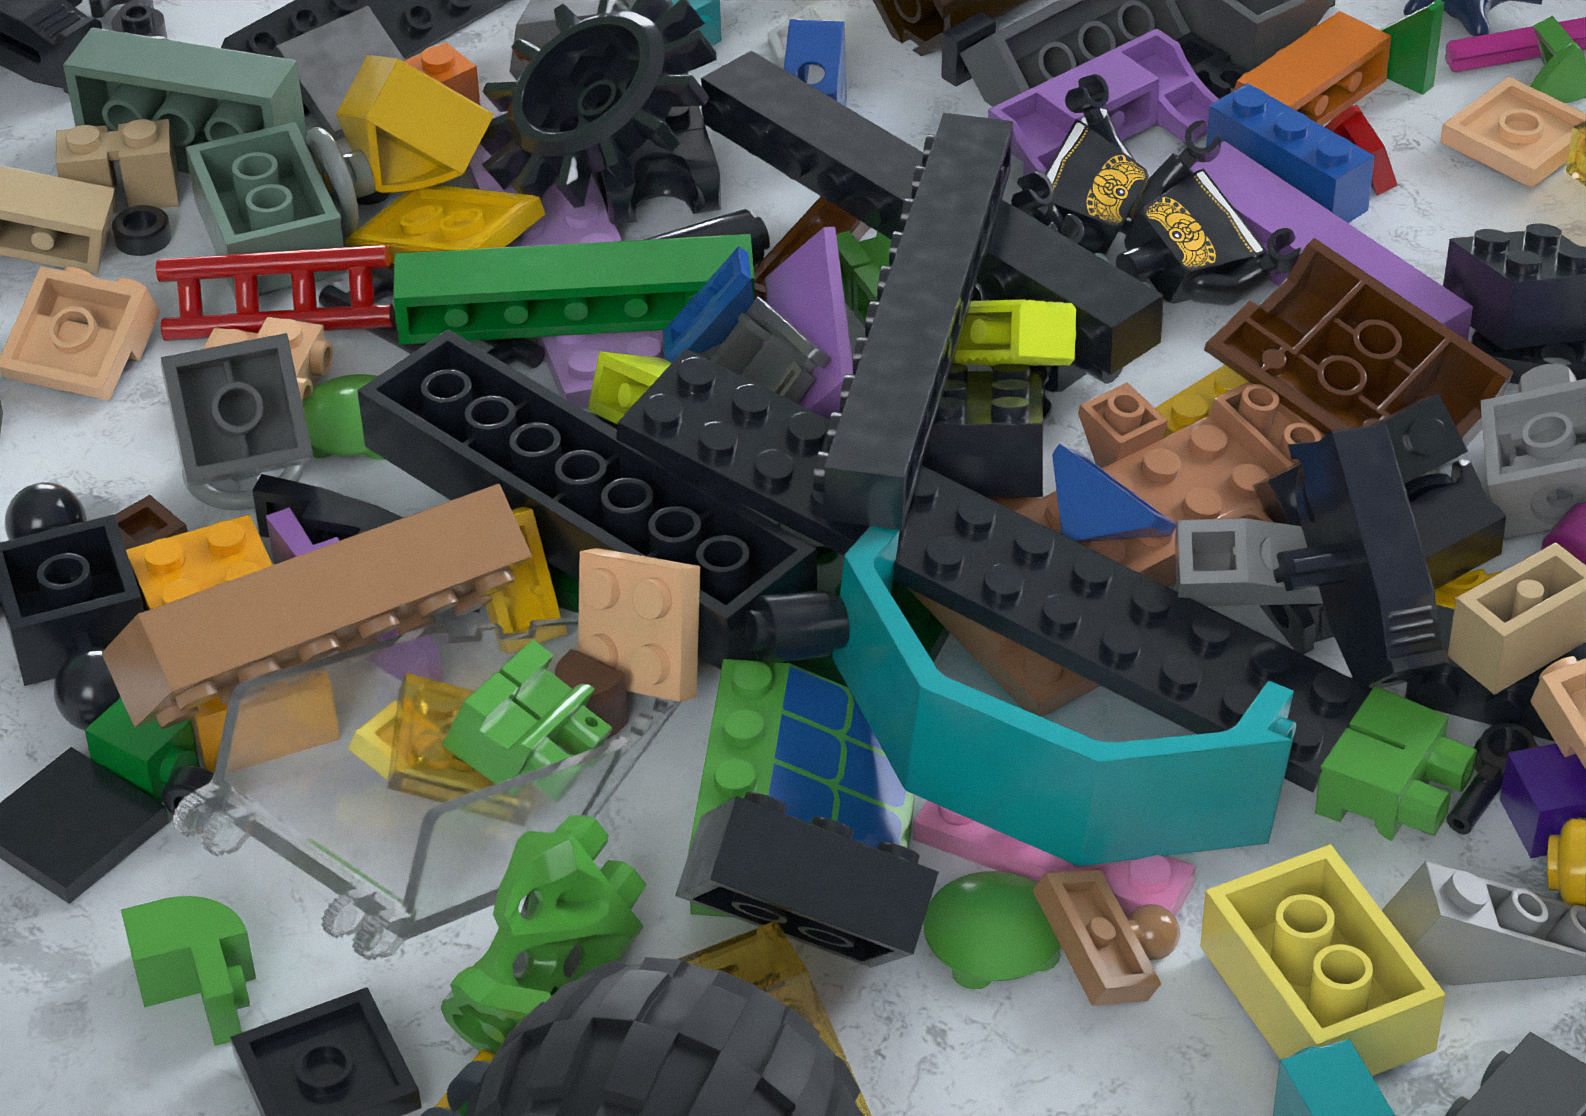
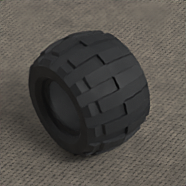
M645 957L641 964L628 965L611 961L587 970L580 979L564 984L546 1002H541L510 1031L471 1094L465 1116L865 1115L858 1109L855 1103L861 1090L845 1061L834 1054L819 1036L821 1032L793 1008L786 1006L757 988L756 985L722 970L707 969L689 964L683 960Z

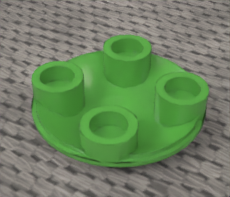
M353 374L332 378L313 387L312 394L302 399L313 458H326L331 455H366L370 459L384 460V458L365 447L357 393L358 389L378 376Z
M984 871L959 877L946 884L934 895L929 903L924 919L925 938L934 955L943 964L952 969L953 979L959 985L969 989H982L992 981L1014 980L1037 971H1047L1056 966L1061 956V945L1032 891L1037 882L1014 873Z

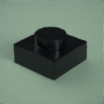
M980 12L942 33V79L955 87L972 79L960 53L996 33V21Z

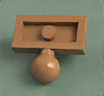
M1101 869L1045 873L1032 891L1091 1005L1148 1001L1162 984L1149 960L1167 957L1176 948L1180 937V928L1175 916L1163 906L1146 904L1133 910L1126 918Z

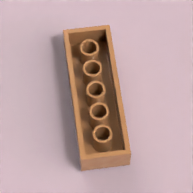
M496 484L139 613L102 652V656L134 728L158 720L161 729H164L197 715L200 712L198 705L219 696L222 705H228L256 693L261 689L259 682L279 673L282 681L288 682L320 667L319 659L336 651L339 652L342 660L349 659L379 644L377 637L394 629L397 630L399 637L403 638L433 625L436 622L435 615L452 607L456 616L477 610L493 600L490 594L498 592L516 581L513 572L531 558L532 554L500 484Z

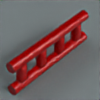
M385 244L158 259L156 261L158 281H177L180 317L162 318V338L164 341L209 338L215 327L259 333L267 317L321 324L324 326V331L394 327V306L392 303L374 304L372 269L390 267L391 255L389 246ZM348 271L351 306L317 308L314 273ZM291 274L294 309L260 312L257 276ZM234 278L236 313L203 315L200 280Z

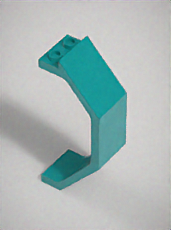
M870 526L844 555L840 597L848 613L849 637L844 648L833 650L832 659L905 791L1077 866L1136 860L1155 855L1169 856L1269 844L1292 747V739L1296 730V722L1288 719L1293 690L1268 681L1237 725L1224 732L1123 742L1095 740L950 679L936 668L891 596L894 561L896 560L900 530Z

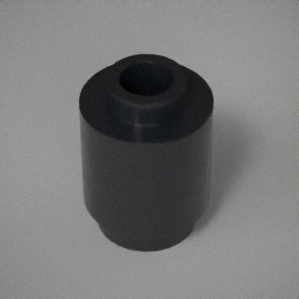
M822 590L759 596L755 600L753 610L748 611L745 615V639L749 649L757 651L764 663L828 657L834 649H842L847 644L849 637L847 609L840 596H828Z

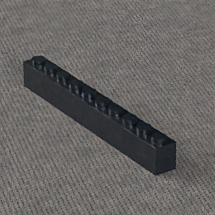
M749 51L701 77V87L709 96L706 105L702 106L701 111L705 125L711 130L726 137L747 150L750 154L760 158L790 179L802 184L829 203L836 205L887 238L892 239L894 231L900 232L903 203L905 198L911 199L914 171L916 166H922V151L753 51ZM1002 199L977 283L985 290L989 301L1025 299L1054 303H1072L1076 309L1075 354L1109 375L1119 371L1161 343L1163 294Z
M943 113L936 135L927 134L922 166H916L914 171L911 199L905 198L903 203L900 232L894 231L892 235L889 266H882L878 280L877 301H870L868 306L865 337H858L853 356V375L845 374L840 395L841 413L833 412L830 417L827 433V451L829 452L819 451L817 455L813 489L814 491L824 492L823 520L901 531L903 529L1011 171L1013 121Z

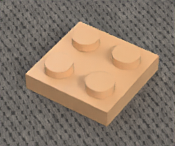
M1508 76L1443 123L1440 142L1463 153L1466 157L1477 160L1509 176L1512 180L1532 188L1586 148V113Z
M600 548L580 551L578 651L625 673L626 691L678 702L697 698L700 566Z

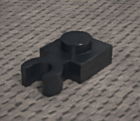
M1189 32L1175 40L1180 44L1195 74L1218 99L1230 94L1231 88H1235L1237 80L1243 74L1249 72L1244 67L1229 64V53L1193 32Z

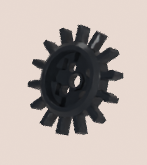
M600 0L596 16L580 21L566 5L561 4L554 9L556 26L559 28L560 34L549 41L541 50L532 43L521 39L516 40L511 48L525 67L516 82H488L482 91L499 112H507L491 120L480 141V144L491 155L482 165L503 190L512 184V187L518 194L535 195L540 197L542 202L559 177L557 189L574 208L582 207L585 204L591 174L607 169L626 189L635 183L633 165L629 161L628 156L639 149L646 141L650 140L655 146L671 152L680 145L672 129L665 122L672 107L705 106L709 98L693 75L683 74L717 60L714 48L701 31H697L705 23L687 0H680L675 5L671 0H636L629 12V4L626 0ZM603 105L601 108L594 110L595 106Z

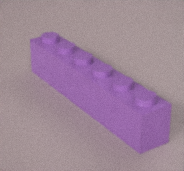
M1221 142L1220 153L1215 159L1205 163L1196 162L1191 167L1194 172L1204 168L1267 250L1266 254L1269 253L1267 248L1269 237L1281 228L1292 229L1296 239L1289 246L1282 248L1278 253L1280 255L1290 254L1299 247H1303L1304 250L1306 245L1313 238H1316L1468 341L1472 305L1227 142ZM1276 269L1270 273L1272 277L1270 281L1279 286L1287 279L1290 273H1284Z

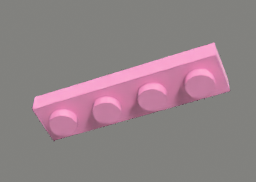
M928 800L913 821V840L1001 872L1024 876L1037 883L1045 873L1101 869L1126 917L1136 908L1146 904L1163 906L1176 917L1194 886L1196 866L1169 856L1155 855L1136 860L1077 866Z

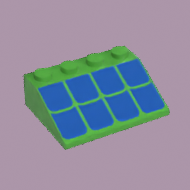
M723 659L689 851L701 815L736 796L744 798L746 792H756L778 799L786 804V815L811 823L813 817H822L847 825L854 831L851 839L877 848L879 842H889L909 848L915 795L904 790L849 688L790 663H764L763 661ZM690 902V913L692 915L731 917Z

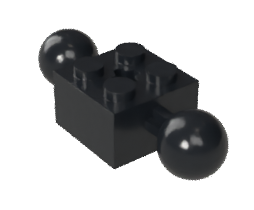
M40 482L29 485L19 491L7 507L5 531L8 541L0 542V602L24 686L55 679L54 699L59 712L71 725L85 730L121 697L102 656V652L137 614L144 612V607L115 515L87 521L82 502L71 490L56 483Z

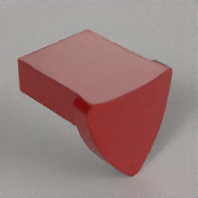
M1358 105L1350 106L1324 126L1374 155L1371 187L1377 196L1398 186L1386 148Z

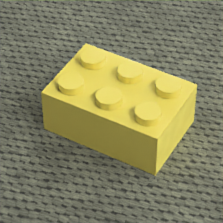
M1331 844L1205 890L1200 947L1279 1059L1290 1057L1307 1047H1323L1350 1039L1373 1076L1437 1050L1446 997L1445 992Z

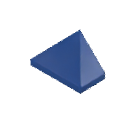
M740 246L735 249L663 330L664 356L669 362L672 363L685 348L700 354L722 344L739 322L737 318L742 312L745 314L752 305L753 293L748 252Z
M1060 443L1052 453L1062 535L1076 542L1171 536L1177 528L1176 523L1081 453Z

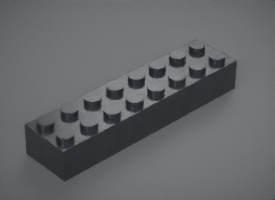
M448 329L357 390L366 448L450 501L500 484L511 510L520 507L533 509L546 561L579 581L580 551L594 548L700 566L698 656L719 670L722 669L723 659L749 661L758 654L757 651H751L747 645L744 633V619L746 613L753 610L755 600L759 596L817 591V548L738 501L617 441V430Z

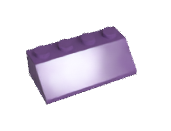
M824 227L765 278L766 302L780 311L832 358L825 368L817 366L812 374L817 379L798 403L830 420L833 412L841 413L840 395L845 374L853 375V362L835 227ZM764 341L763 344L760 346L759 351L766 343V341Z

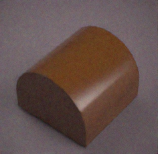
M570 649L557 663L555 676L572 689L580 684L590 685L595 688L586 708L612 727V731L608 736L610 738L618 733L629 721L625 673L577 650Z

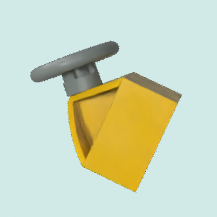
M367 55L336 113L352 152L342 155L334 138L321 127L310 129L305 140L339 214L342 236L348 237L358 228L359 212L356 198L373 194L375 191L391 193L422 189L463 175L495 114L398 58Z

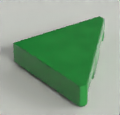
M1436 0L1430 5L1378 29L1392 36L1387 79L1422 95L1434 87L1445 2Z

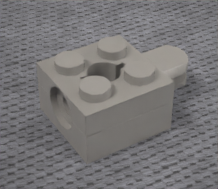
M1544 364L1532 368L1523 374L1520 378L1518 393L1480 400L1487 487L1492 503L1498 506L1506 515L1504 539L1551 530L1574 505L1586 502V379L1577 381L1569 367L1560 364ZM1557 489H1565L1567 498L1559 499Z

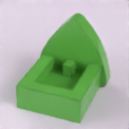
M1553 15L1534 24L1535 35L1545 66L1535 77L1530 87L1563 103L1586 98V60L1582 49L1573 41Z

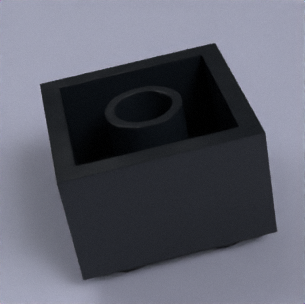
M1541 223L1527 225L1525 231L1506 233L1495 229H1480L1475 231L1474 236L1449 239L1443 287L1473 306L1470 327L1502 350L1586 340V247L1579 246L1563 236L1562 231L1558 227Z

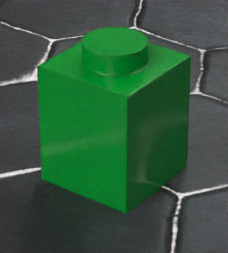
M121 697L84 730L90 757L93 761L160 803L163 802L162 792L176 768L182 766L200 767L191 720L188 719L161 729L158 720L134 728Z

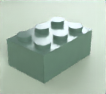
M296 122L186 147L195 203L217 255L344 247L339 214ZM333 271L314 273L315 282L324 280L327 277L348 272ZM291 274L257 276L259 296L273 290L292 286ZM227 278L235 298L234 278Z

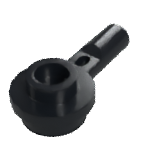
M1498 723L1487 728L1476 741L1474 749L1477 750L1474 768L1478 774L1446 818L1448 825L1454 831L1460 834L1470 833L1500 791L1508 752L1539 747L1529 730L1514 723Z

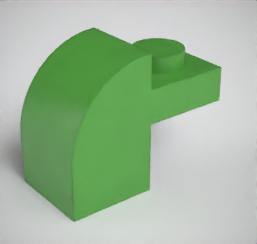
M197 896L169 897L121 909L144 1008L201 993L214 1046L231 1042V1036L242 1033L237 1009L250 1006L245 981L256 979L248 933L240 917L220 902Z

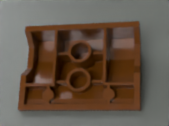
M1313 238L1306 245L1287 279L1259 306L1249 300L1206 342L1204 351L1250 383L1262 384L1277 393L1279 403L1324 434L1336 430L1369 426L1418 400L1439 394L1465 446L1483 429L1480 400L1504 396L1513 374L1512 370L1316 238ZM1433 469V470H1431V471H1429V472H1427V473H1425V474H1423V475H1421V476L1428 475L1429 473H1431V472L1434 471L1435 469Z

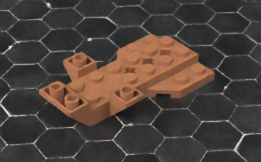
M1128 382L1081 404L1078 411L1095 464L1176 524L1178 520L1239 518L1273 522L1265 512L1252 485L1299 462L1298 459H1291L1288 444L1320 441L1324 436L1316 427L1279 403L1277 393L1262 384H1252L1250 382L1214 398L1208 417L1165 438L1163 437L1168 420ZM1057 490L1042 498H989L1062 534ZM1176 529L1171 536L1078 542L1167 587L1176 583L1174 547ZM909 589L1022 709L1042 717L1101 686Z

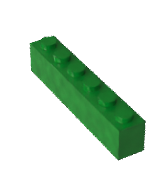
M751 234L395 253L393 299L399 345L428 343L447 329L467 341L664 330L738 246L748 252L754 302L755 279Z

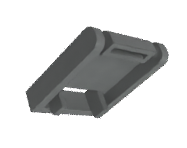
M757 297L746 313L742 312L737 318L739 322L710 361L740 374L763 342L766 341L741 376L798 404L817 379L812 374L817 366L825 368L832 358L780 311L760 297Z

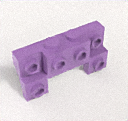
M1155 29L988 109V118L1013 121L1012 155L1024 163L1023 176L1035 171H1041L1045 174L1075 119L1081 121L1083 118V113L1075 114L1065 104L1067 92L1079 87L1078 81L1082 77L1098 74L1105 79L1109 88V99L1100 109L1108 111L1121 140L1158 124L1186 143L1185 133L1188 127L1195 121L1203 120L1206 122V129L1197 137L1199 138L1207 134L1209 105L1219 99L1208 90L1195 74L1180 44L1159 29Z

